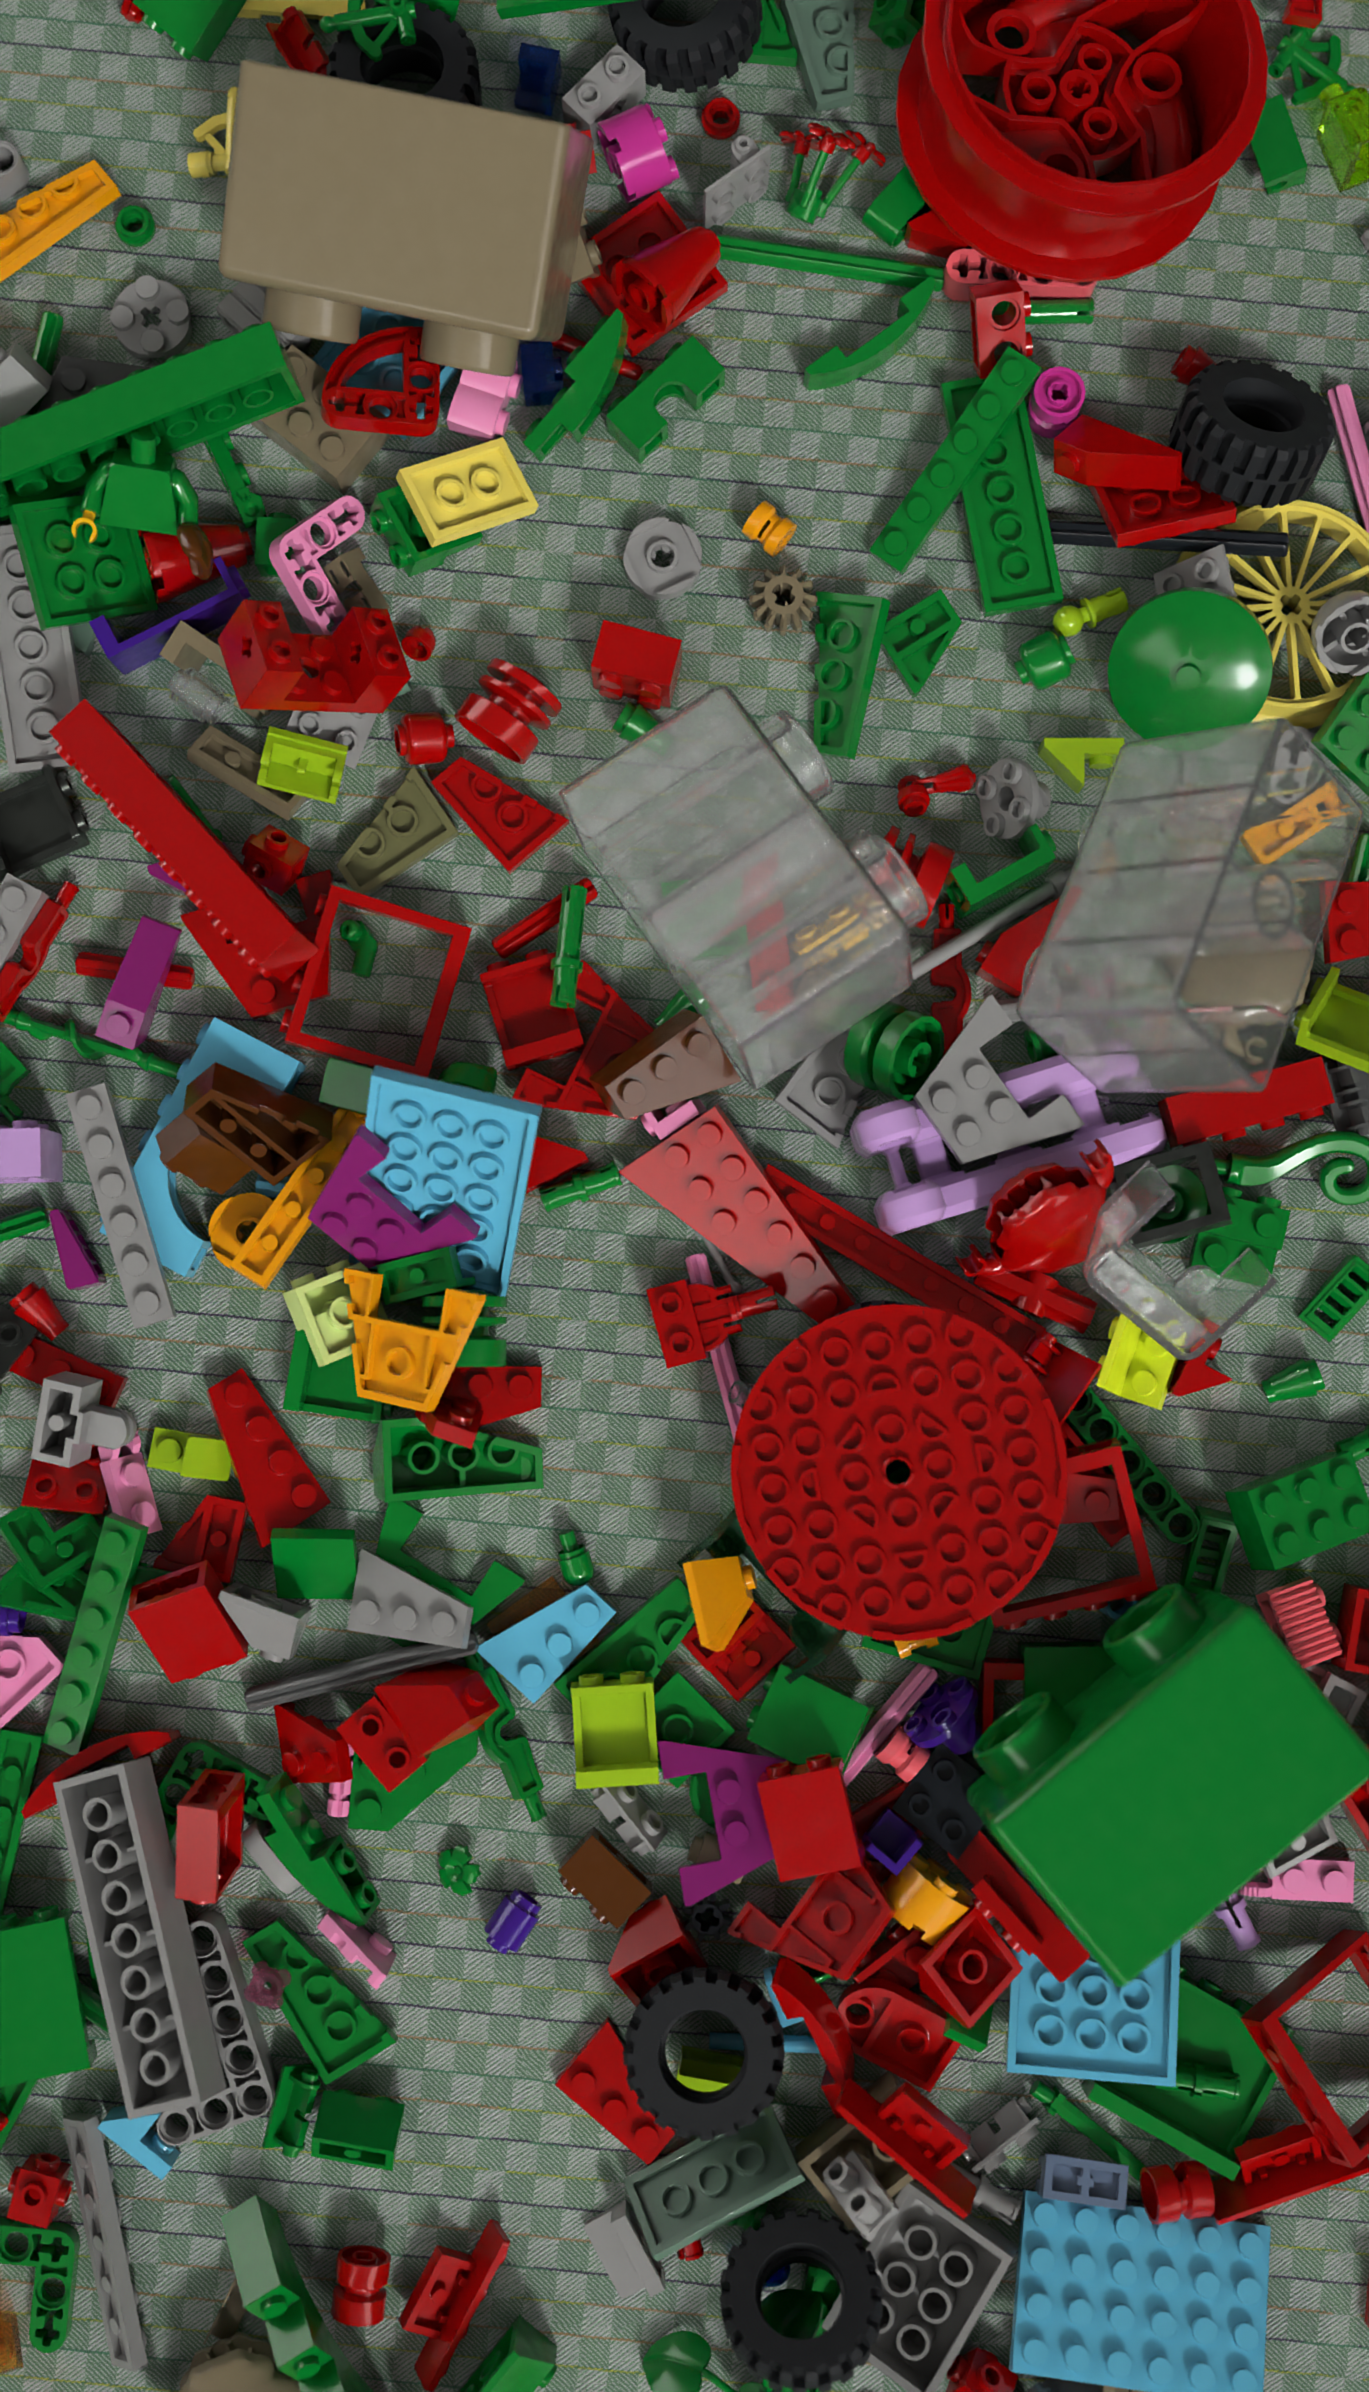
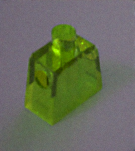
M1339 83L1331 84L1322 90L1318 97L1324 111L1316 135L1339 192H1343L1369 182V93L1363 87H1358L1344 93Z

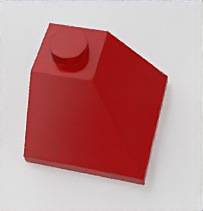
M447 1661L408 1671L377 1685L374 1689L418 1759L477 1730L500 1706L478 1671Z
M667 1895L647 1902L642 1909L634 1912L629 1917L607 1968L610 1977L636 2008L650 1988L658 1984L668 1974L672 1972L675 1974L682 1971L684 1967L694 1965L697 1968L708 1967V1963L690 1930L685 1931L684 1919Z

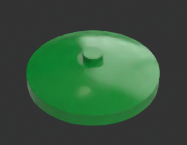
M1202 587L1178 588L1161 593L1138 607L1124 622L1115 638L1108 662V685L1112 701L1125 723L1135 733L1153 744L1181 751L1202 750L1217 746L1243 731L1263 707L1271 686L1273 671L1270 641L1264 627L1255 614L1242 602L1226 593Z

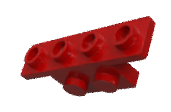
M979 1830L959 1859H956L948 1852V1857L974 1885L971 1889L976 1895L972 1900L974 1905L988 1920L994 1916L1005 1928L1001 1933L1003 1938L1017 1953L1022 1949L1029 1956L1034 1953L1060 1983L1064 1982L1089 1959L1090 1954L1080 1941L981 1830Z
M848 2078L842 2084L835 2109L848 2123L854 2125L873 2141L881 2151L887 2153L901 2165L911 2177L918 2180L936 2195L945 2206L951 2208L961 2218H966L971 2213L977 2188L975 2184L950 2163L969 2147L971 2136L907 2081L880 2104L851 2078Z
M1306 2123L1290 2125L1281 2132L1261 2139H1250L1243 2145L1234 2148L1236 2159L1241 2165L1234 2181L1224 2177L1212 2182L1215 2195V2208L1212 2215L1216 2224L1222 2225L1369 2173V2159L1366 2156L1354 2168L1330 2162Z
M490 2219L472 2254L440 2245L436 2246L398 2319L403 2330L428 2336L414 2365V2369L425 2391L434 2392L440 2379L447 2373L450 2360L459 2342L466 2336L469 2323L480 2302L485 2299L494 2274L507 2256L510 2240L500 2223L496 2220Z

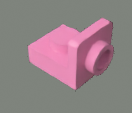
M700 1098L690 1100L689 1102L684 1100L668 1106L665 1109L667 1117L663 1115L660 1109L643 1114L640 1119L651 1136L655 1137L657 1135L660 1140H664L707 1111Z

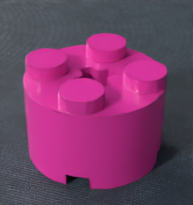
M648 103L636 105L597 123L600 129L597 131L605 160L610 172H614L618 179L622 178L623 183L617 185V188L626 203L637 200L679 179V172L675 161L671 155H666L662 144L668 141L665 127L659 116L654 117Z

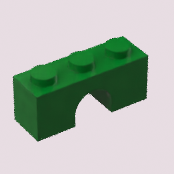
M693 335L683 344L678 342L673 345L666 353L665 361L657 369L653 370L651 368L644 372L636 382V388L627 397L621 395L615 399L607 410V431L639 464L668 438V422L656 410L660 402L667 398L678 397L688 402L697 411L725 385V368Z

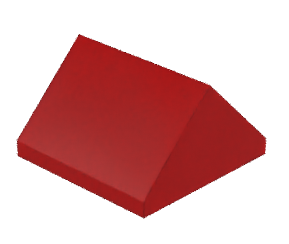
M973 1904L918 1963L920 1989L964 2027L969 2029L1023 1969L986 1917Z

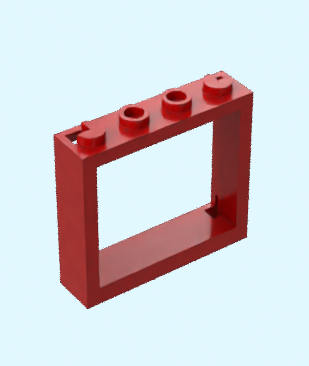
M331 884L329 894L320 893L314 916L321 918L317 933L311 931L308 933V937L320 950L309 959L305 972L297 970L291 993L298 995L294 1011L286 1008L279 1032L286 1033L285 1043L373 1069L376 1065L428 1078L472 928ZM339 903L451 937L413 1066L301 1032Z
M1117 1437L1066 1449L1068 1475L1112 1465L1140 1574L1005 1605L991 1613L994 1628L1003 1626L1006 1630L1017 1629L1025 1626L1028 1623L1027 1620L1043 1617L1044 1620H1056L1068 1615L1069 1610L1082 1607L1086 1611L1099 1610L1108 1606V1601L1125 1598L1126 1601H1137L1143 1599L1150 1591L1158 1590L1121 1445Z
M1343 1929L1241 2016L1240 2019L1330 2162L1354 2168L1369 2154V2110L1347 2129L1278 2020L1348 1958H1350L1369 1988V1935L1366 1931Z

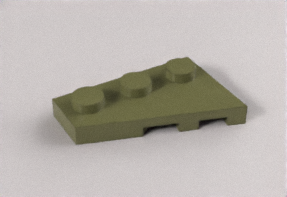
M414 766L406 775V780L395 794L391 795L384 803L383 809L370 826L362 831L336 865L354 892L369 896L459 836L457 829Z

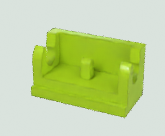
M269 726L256 785L336 805L349 746Z

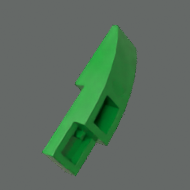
M618 308L611 316L605 315L599 320L593 329L594 336L584 347L578 346L570 354L566 361L567 367L564 369V372L572 386L561 389L551 403L553 408L543 419L537 418L528 427L525 433L527 438L522 443L528 452L540 463L566 433L579 443L602 411L616 382L626 348L628 324L623 313Z
M286 1771L273 1776L256 1797V1800L273 1826L264 1837L294 1878L322 1904L358 1927L365 1925L381 1901L377 1896L375 1887L368 1881L357 1863L353 1851L348 1848L340 1834L328 1839L326 1838L320 1823L313 1817L302 1799L299 1789L293 1784Z

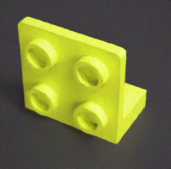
M1123 1308L1120 1317L1115 1316L1110 1325L1108 1338L1111 1340L1107 1355H1102L1098 1361L1102 1367L1095 1376L1098 1378L1097 1387L1116 1396L1162 1410L1187 1334L1147 1321L1131 1310Z

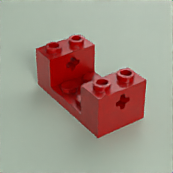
M243 599L217 638L240 709L383 714L411 678L387 609L352 607L332 635L291 633L281 602ZM303 668L311 674L312 678L304 672Z

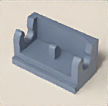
M1051 2153L1039 2156L1038 2163L1041 2165V2177L1036 2180L1035 2191L1042 2198L1120 2210L1126 2209L1129 2165Z

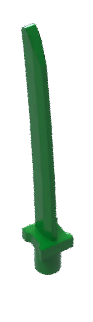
M1036 2080L1032 2084L1029 2093L1043 2103L1042 2105L1049 2114L1055 2116L1057 2113L1117 2163L1129 2165L1128 2173L1140 2183V2171L1142 2167L1146 2166L1100 2125L1069 2102L1061 2089L1056 2086L1051 2089L1040 2080Z

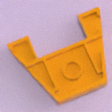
M344 1268V1284H349L351 1303L347 1304L348 1319L354 1321L356 1343L351 1344L357 1396L422 1412H434L485 1303L486 1295L446 1288L440 1329L437 1330L378 1317L384 1274L355 1268Z

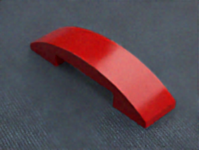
M160 1728L135 1731L101 1741L82 1750L58 1766L36 1788L21 1811L24 1819L38 1815L58 1804L53 1783L72 1778L128 1747L134 1759L145 1757L181 1738L182 1735L179 1729Z
M788 1957L780 1958L771 1988L787 2020L803 2017L826 2063L821 2088L836 2118H843L835 2109V2104L842 2084L848 2078L854 2081L855 2072L854 2054L848 2031L838 2010L821 1986Z

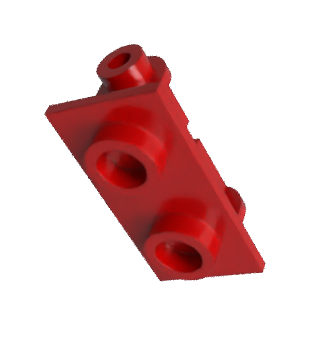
M291 6L284 10L282 14L284 19L281 24L266 23L265 26L273 38L276 48L283 55L290 69L327 76L326 66L329 63V58L319 41L313 40L308 46L315 33L306 20L303 11Z

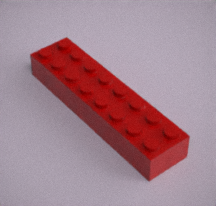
M84 698L49 731L59 743L54 748L55 751L71 767L74 766L81 774L80 778L97 796L100 795L108 803L106 807L122 824L125 823L134 832L132 836L146 851L153 853L160 861L158 863L159 866L175 882L178 881L187 890L184 892L186 896L201 911L204 910L213 919L211 923L227 940H231L240 949L238 953L253 969H258L267 979L273 974L284 983L320 950L122 732L88 700Z

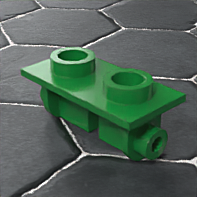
M313 2063L282 2066L262 2143L263 2148L283 2147L282 2154L291 2158L298 2157L299 2151L304 2150V2140L309 2121L304 2117L305 2114L312 2113L317 2089L321 2085V2081L318 2080L319 2073L316 2071Z

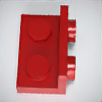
M897 1922L886 1932L885 1936L887 1938L875 1948L873 1946L870 1948L853 1972L852 1977L857 1984L868 1978H881L892 1981L909 1990L919 1982L918 1963L933 1946L921 1939L925 1931L920 1932L913 1927L908 1930L900 1922Z

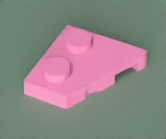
M329 1909L322 1917L317 1928L338 1948L339 1952L350 1963L358 1960L373 1972L367 1979V1982L377 1990L387 1977L397 1955L392 1951V1944L381 1934L374 1932L372 1935L362 1926L358 1927Z

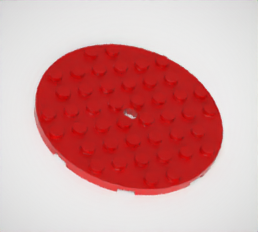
M886 1304L859 1308L831 1317L804 1332L775 1356L758 1378L743 1406L731 1453V1485L737 1518L745 1540L764 1568L766 1575L783 1594L801 1609L837 1629L870 1636L873 1639L890 1641L926 1640L966 1629L974 1625L975 1622L989 1616L997 1609L1004 1607L1022 1591L1044 1562L1057 1536L1067 1496L1068 1465L1062 1429L1053 1404L1031 1368L1011 1347L979 1324L959 1315L920 1305ZM898 1459L908 1464L910 1476L905 1482L894 1483L887 1477L886 1467L891 1461Z

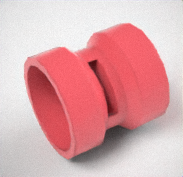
M899 1724L875 1752L874 1756L883 1764L892 1765L895 1768V1774L907 1783L922 1769L929 1759L931 1751L928 1748H920L915 1745Z

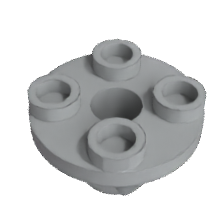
M1004 758L997 761L991 766L986 775L978 778L975 790L977 797L980 799L984 831L990 837L1010 840L1017 839L1023 836L1035 819L1045 816L1050 808L1051 794L1048 786L1038 781L1031 766L1021 759Z

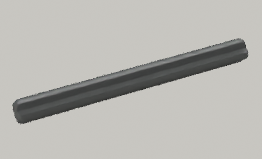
M470 1630L467 1649L421 1642L252 1686L244 1693L248 1710L256 1711L475 1654L479 1648L477 1636L473 1630Z

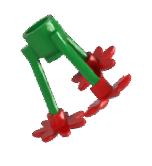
M814 122L808 124L807 127L810 128L809 132L812 134L806 136L800 130H795L794 132L782 130L779 133V136L782 137L781 142L795 144L793 154L796 158L790 187L784 199L788 202L785 210L786 213L813 225L817 217L824 219L829 205L859 164L864 165L871 158L879 167H883L886 157L883 153L876 150L874 143H866L862 133L846 130L844 132L845 135L840 132L833 133L829 126H822ZM836 145L845 150H848V148L854 149L851 154L853 159L823 200H820L823 192L816 188V184L828 155L833 154ZM810 149L820 151L808 183L801 182L799 187L804 158L808 157Z

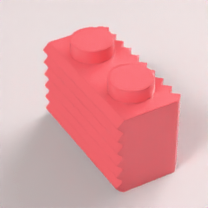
M1311 1576L1255 1595L1266 1623L1303 1668L1342 1655V1649L1339 1647L1342 1644L1341 1633L1335 1623L1329 1622V1617L1323 1608L1326 1605L1324 1592L1317 1583H1313Z

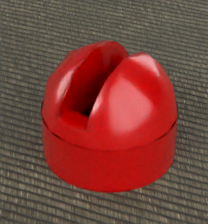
M416 625L407 631L401 642V647L404 653L413 660L426 661L435 649L436 638L430 628L426 627L424 629L420 625Z

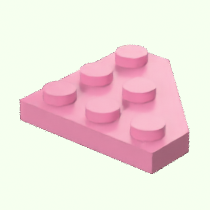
M12 1634V1636H0V1730L62 1673L65 1659L43 1635Z

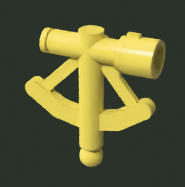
M231 87L228 90L226 113L215 115L194 129L193 135L196 141L201 143L206 140L214 149V152L188 153V169L192 178H209L221 171H225V174L228 175L238 87ZM222 129H226L225 149L212 136Z

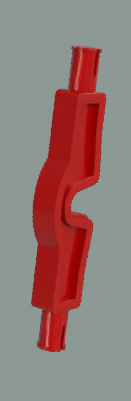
M68 881L63 882L62 887L53 900L47 899L37 917L22 936L20 944L23 956L20 962L8 961L0 973L1 1023L6 1019L22 991L37 976L47 957L49 947L69 916L66 910L77 892H79V888Z
M946 904L937 905L939 929H934L932 932V950L962 933L961 929L954 928V904H948L947 906ZM962 951L930 970L929 981L932 986L947 987L954 992L953 1000L934 1002L930 1006V1016L940 1022L944 1033L943 1056L962 1031L963 1018L971 1003V984L967 973L962 968Z

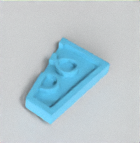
M586 1583L522 1621L511 1625L499 1634L478 1644L477 1652L534 1704L614 1616L617 1610Z

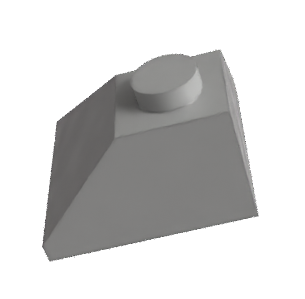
M238 1581L221 1590L218 1599L249 1645L260 1650L259 1656L273 1662L282 1663L283 1659L290 1660L296 1655L312 1608L285 1598H277L274 1594Z

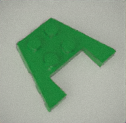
M407 1501L388 1502L375 1554L391 1564L405 1569L422 1581L434 1585L474 1607L471 1626L522 1586L526 1580L525 1577L495 1559L473 1594L469 1593L403 1550V1546L423 1517L424 1512ZM387 1637L390 1640L397 1643L398 1645H400L401 1647L421 1643L417 1641Z

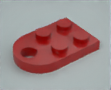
M868 1978L860 1984L855 1982L847 1987L838 1999L836 2009L848 2031L853 2052L914 2085L931 2092L961 2045L943 2036L947 2011L892 1981L881 1978ZM852 2004H862L868 2008L869 2012L864 2015H855L848 2010V2007Z

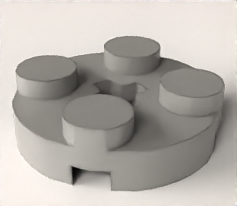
M150 275L141 276L135 283L127 286L117 297L110 312V320L120 343L126 351L141 360L152 361L151 358L159 357L168 359L180 353L186 347L192 335L191 310L183 293L173 284L164 280H157ZM154 312L159 313L160 325L150 324L148 327L143 326L146 322V315Z
M655 517L640 523L633 529L625 545L623 565L629 582L645 598L653 601L676 598L686 593L700 577L702 548L699 539L690 527L683 523L680 525L677 522L669 521V518ZM662 550L665 555L670 553L673 555L674 558L669 560V566H656L652 562L656 559V551Z

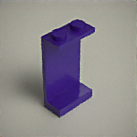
M221 556L213 559L228 588L227 590L125 641L119 631L104 615L90 621L89 623L107 658L123 675H126L162 657L159 655L181 620L203 635L227 624L243 599L252 597L235 565L227 568Z

